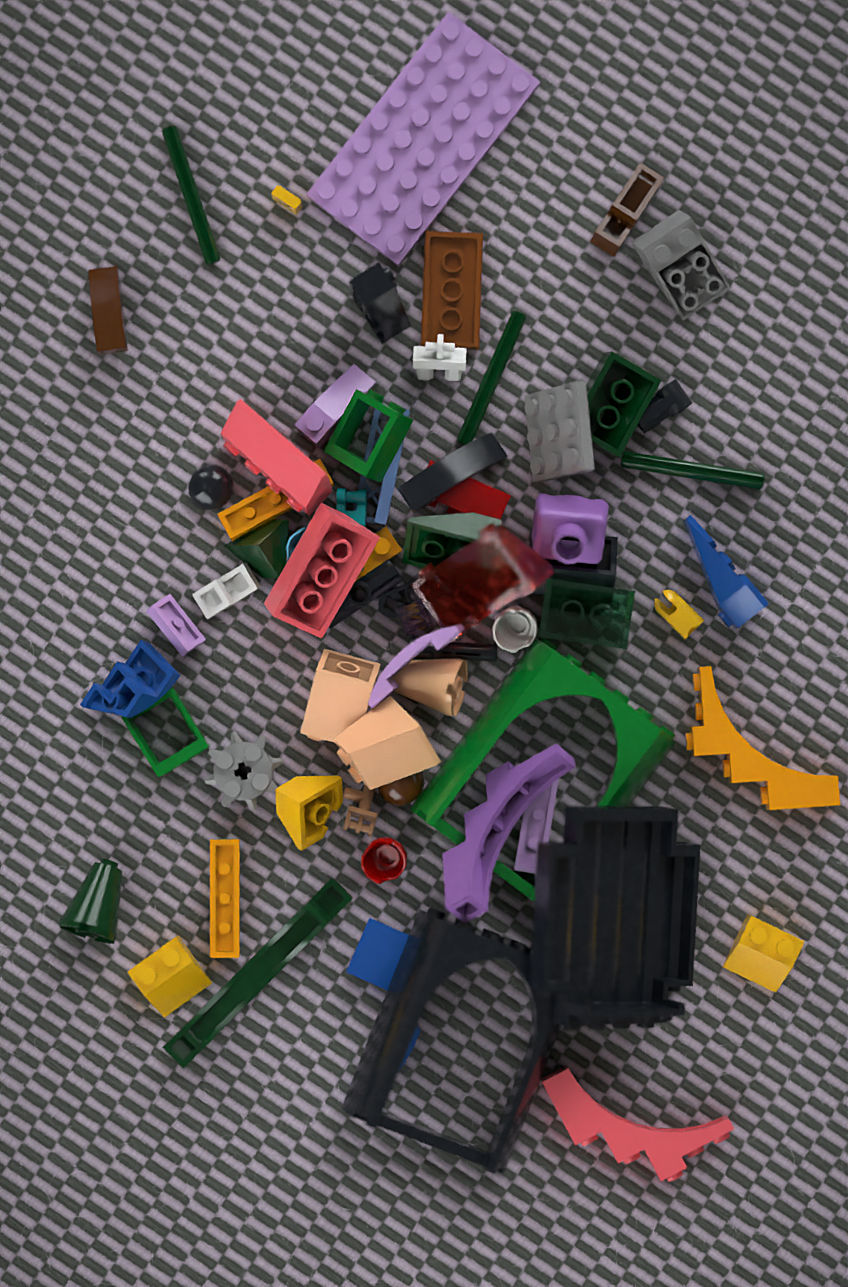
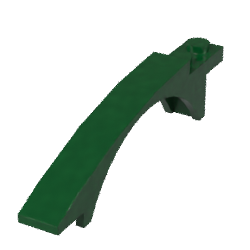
M332 877L162 1048L184 1069L329 924L353 897Z

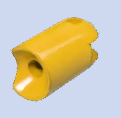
M669 589L663 590V594L672 603V606L669 609L662 601L655 598V610L675 631L686 639L704 619L678 593Z

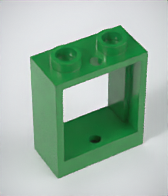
M356 389L324 452L363 476L382 482L414 420L404 415L406 409L391 401L389 405L384 403L385 397L371 389L367 393ZM371 406L390 418L368 460H365L350 451L348 447Z
M171 687L158 701L141 713L131 718L121 717L158 778L163 777L210 748L209 743L174 687ZM171 698L196 738V741L164 761L159 762L134 720Z

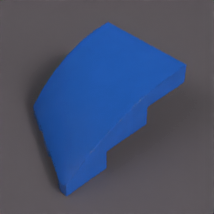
M140 640L126 663L117 661L103 684L94 683L80 705L83 708L131 718L158 701L169 691L181 675L148 641Z
M369 918L346 973L388 990L409 935Z

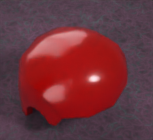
M381 837L373 840L368 844L361 856L362 871L366 878L377 884L396 880L407 866L406 850L399 841L390 837Z

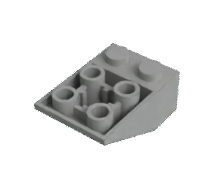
M681 210L676 211L631 242L644 266L681 320H685L731 289L693 219Z

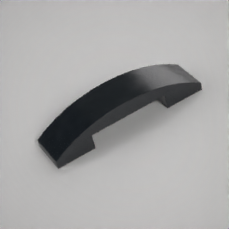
M491 432L464 445L427 467L398 487V491L412 512L415 513L482 470L484 472L503 461L508 455Z

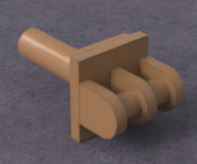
M364 785L363 791L345 787L343 798L359 802L358 808L349 806L343 830L347 831L350 828L356 830L355 833L357 834L361 831L368 833V837H372L378 813L371 812L370 807L376 788L370 790ZM351 817H355V818H358L359 820H358V821H354V820H351L350 818H351ZM363 820H366L371 822V824L369 825L362 822Z

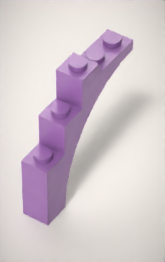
M557 743L516 767L508 761L485 774L487 801L464 814L466 841L443 853L446 909L462 922L466 923L488 911L489 887L494 866L502 846L521 815L546 788L575 768V759Z

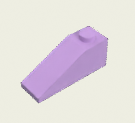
M353 364L307 409L294 426L297 431L320 449L336 429L355 390L367 393L376 382L358 366Z

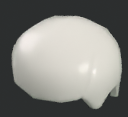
M511 606L503 609L493 623V639L501 649L516 653L518 650L529 647L533 643L538 632L537 619L530 610L520 606Z

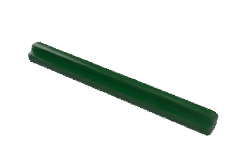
M175 125L162 129V134L205 263L207 265L217 263L221 258L177 127Z
M512 311L459 432L457 442L463 446L474 440L526 321V315L519 311Z
M627 451L622 453L620 461L622 468L754 489H762L765 481V474Z

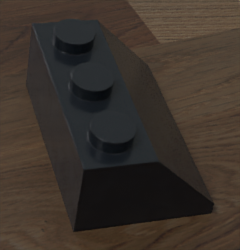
M530 528L524 593L612 602L616 580L618 537L605 536L603 555L599 563L576 562L566 564L559 560L536 557L533 553L532 528ZM564 536L560 539L580 542L574 536Z

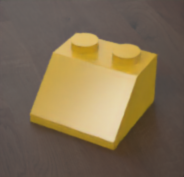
M747 914L722 967L776 993L793 968L805 941Z
M179 935L127 972L143 995L164 1018L212 984L210 978Z

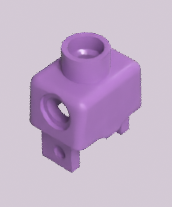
M540 493L535 500L531 533L534 555L538 558L559 560L566 564L576 562L599 563L604 549L609 512L608 503L603 499L591 500L576 495L552 496L547 493ZM564 536H574L580 542L560 539Z

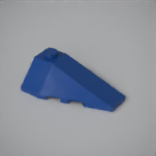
M689 515L684 520V524L716 606L721 611L718 613V616L728 628L733 626L737 629L769 603L745 574L737 575L734 572L736 568L732 560L722 551L719 553L716 551L715 547L717 545L714 540Z

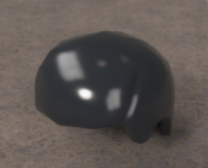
M206 464L196 470L191 476L188 493L193 503L204 510H217L229 501L234 482L227 469L217 464Z

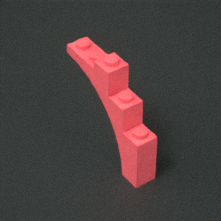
M567 1065L541 1079L575 1145L581 1143L582 1146H586L597 1140L596 1134L602 1132L618 1163L622 1161L625 1164L631 1163L641 1157L639 1152L645 1150L661 1181L667 1179L668 1182H671L684 1174L682 1170L687 1168L682 1158L683 1156L687 1155L690 1158L701 1153L704 1150L703 1146L711 1141H714L715 1144L729 1138V1132L734 1130L726 1115L705 1124L685 1128H656L634 1123L615 1115L596 1102L579 1085Z

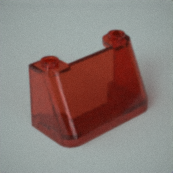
M493 522L478 532L481 537L435 567L432 563H429L417 572L419 578L411 584L441 629L454 625H462L465 628L451 643L463 636L467 629L475 627L486 617L516 598L525 597L535 591L555 572L547 560L502 524L495 526Z

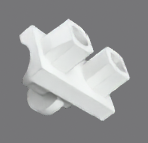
M438 334L437 342H426V346H414L413 369H416L417 378L419 380H430L433 378V369L445 370L446 380L459 381L462 371H466V348H455V343H443L444 334Z

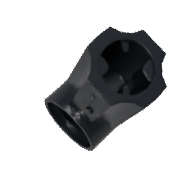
M676 379L655 393L656 396L651 399L637 425L644 434L661 424L668 417L676 416L692 404V401Z

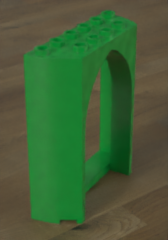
M542 638L541 641L534 639L533 643L522 655L409 809L455 844L459 845L465 842L466 836L441 818L442 814L509 724L528 708L547 699L568 695L591 697L601 701L611 719L616 741L615 764L610 782L596 806H630L676 744L673 740L676 735L663 725L658 727L651 722L654 716L645 709L639 707L635 710L628 705L630 699L616 689L611 692L605 688L606 681L594 672H590L588 675L580 669L582 663L570 654L563 657L555 651L557 647L545 638ZM497 860L493 872L535 902V887Z

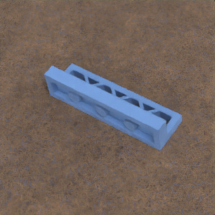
M377 409L374 410L365 460H368L373 446L378 441V439L375 440L376 431L380 435L382 433L378 426L379 416L382 412ZM406 409L404 415L409 417L410 410ZM404 440L383 478L382 486L372 491L366 483L367 477L361 474L358 489L366 487L369 492L368 499L372 497L377 504L375 518L367 517L366 523L383 527L387 525ZM379 491H381V492H380L379 501H378V499L376 498L375 494L378 493ZM355 503L353 511H357V503Z

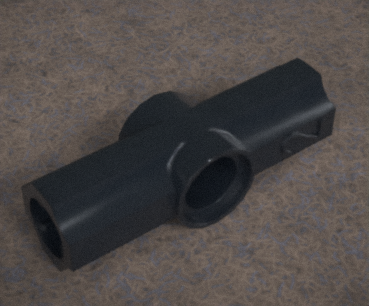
M390 559L354 582L331 622L329 629L361 608L369 605L373 600L403 581ZM357 586H364L368 592L367 598L363 602H355L352 598V591Z

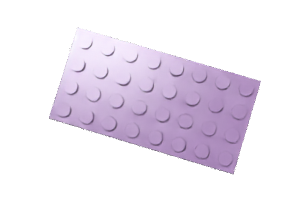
M447 12L306 193V196L399 267L425 231H427L540 85V81L450 12Z

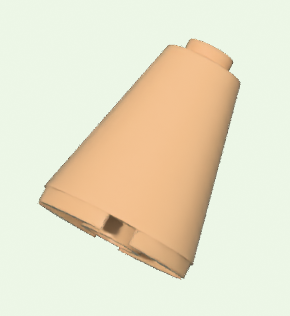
M460 658L411 660L392 677L400 686L394 692L446 716L454 717L458 714L465 695L462 687L463 681L467 682L468 678L467 661Z

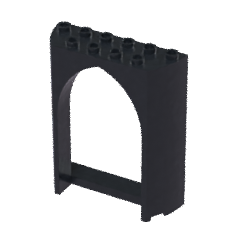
M431 907L428 908L427 912L419 909L341 1109L351 1117L365 1121V1125L376 1129L379 1126L480 1164L488 1172L496 1174L498 1171L503 1174L562 1027L560 1024L553 1023L555 996L539 995V990L530 988L532 948L514 939H510L508 944L504 942L505 938L500 936V934L483 928L482 933L477 932L478 927L469 922H462L458 918H456L455 922L444 919L446 913ZM499 958L510 962L526 987L531 1005L532 1025L524 1059L488 1151L385 1113L383 1110L419 1018L432 994L447 978L458 970L475 962Z

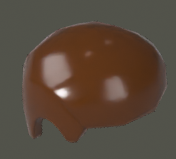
M420 771L378 787L379 794L391 805L403 806L416 800L423 791L425 784L423 772Z

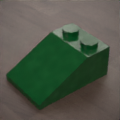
M477 513L409 517L402 563L487 585L495 563L502 520Z

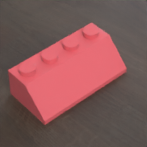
M242 399L236 402L221 431L225 441L223 444L224 448L234 457L238 454L246 460L244 465L257 476L261 473L267 478L265 483L276 494H279L280 491L288 497L287 503L295 511L300 513L303 510L310 516L333 491L327 474Z
M320 503L266 598L264 605L273 617L322 639L380 537L346 514Z

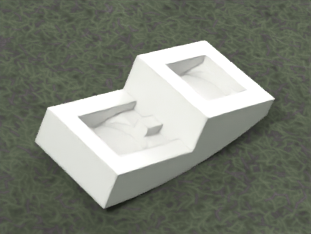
M243 563L192 595L206 619H210L257 591L261 586L248 564Z

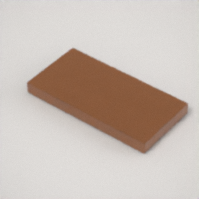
M425 231L421 346H426V342H437L438 334H444L443 343H455V348L479 350L483 233Z

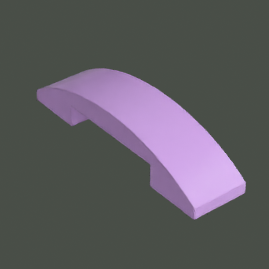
M462 625L442 628L424 635L405 647L390 661L379 676L371 692L368 705L374 708L400 686L392 677L428 645L432 643L437 650L443 649L465 628Z

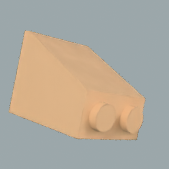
M324 649L315 672L300 733L307 735L312 740H327L337 745L334 738L368 713L369 698L376 683L381 664Z
M388 696L334 738L340 748L336 753L346 766H351L348 769L351 777L357 784L363 782L370 790L434 767L441 762L421 726L391 696Z

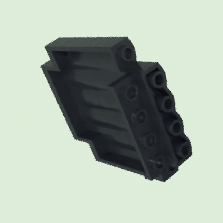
M565 806L563 843H538L530 988L539 990V995L555 996L553 1023L563 1025L562 1030L580 1031L581 1026H587L591 1030H605L606 1025H612L613 1028L629 1029L630 1024H637L638 1027L654 1028L655 1023L672 1021L673 1016L685 1015V1003L668 999V991H681V986H693L701 845L677 841L678 809L663 806Z

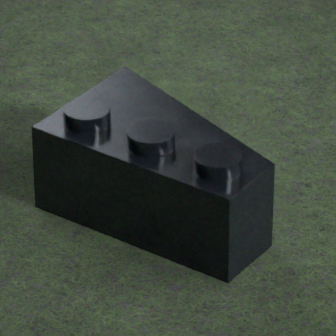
M380 262L349 280V286L353 300L381 344L409 328L411 324L397 293V280L388 266L383 269Z

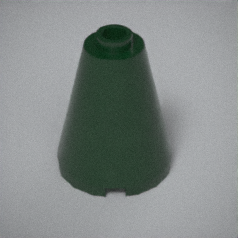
M101 859L100 863L94 862L60 919L59 926L61 929L83 938L86 936L95 938L94 941L114 944L117 938L122 870L117 868L118 863L108 859Z

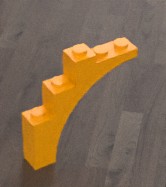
M712 667L697 668V673L692 675L693 690L699 691V703H695L696 721L701 720V726L690 727V733H685L686 751L691 750L692 756L727 754V760L722 761L723 776L724 778H729V783L764 781V787H760L761 805L766 804V810L840 805L838 776L813 775L791 770L771 761L754 749L736 731L724 712L715 689Z

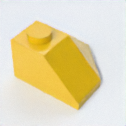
M296 776L275 789L276 813L299 850L303 851L325 836L329 828L325 826L332 811L338 812L343 803L342 777Z

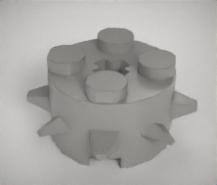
M232 732L231 744L225 747L222 751L213 749L208 751V754L215 761L214 773L204 779L205 784L217 785L219 790L224 793L222 806L227 807L235 799L238 801L245 800L250 809L254 811L257 809V797L263 795L265 791L275 793V789L278 786L272 780L274 769L284 762L281 758H270L269 754L264 750L265 736L262 735L256 741L250 743L243 742L236 732ZM241 763H245V767H251L252 772L247 774L248 779L242 780V776H237L236 770L240 769Z

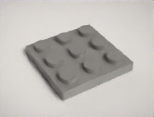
M574 381L525 395L524 410L527 417V440L530 447V469L533 482H545L594 470L586 381Z

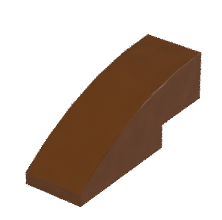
M640 162L594 232L590 242L615 257L665 177Z
M118 266L88 270L97 353L103 355L128 351Z

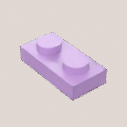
M171 594L146 610L182 657L206 640Z

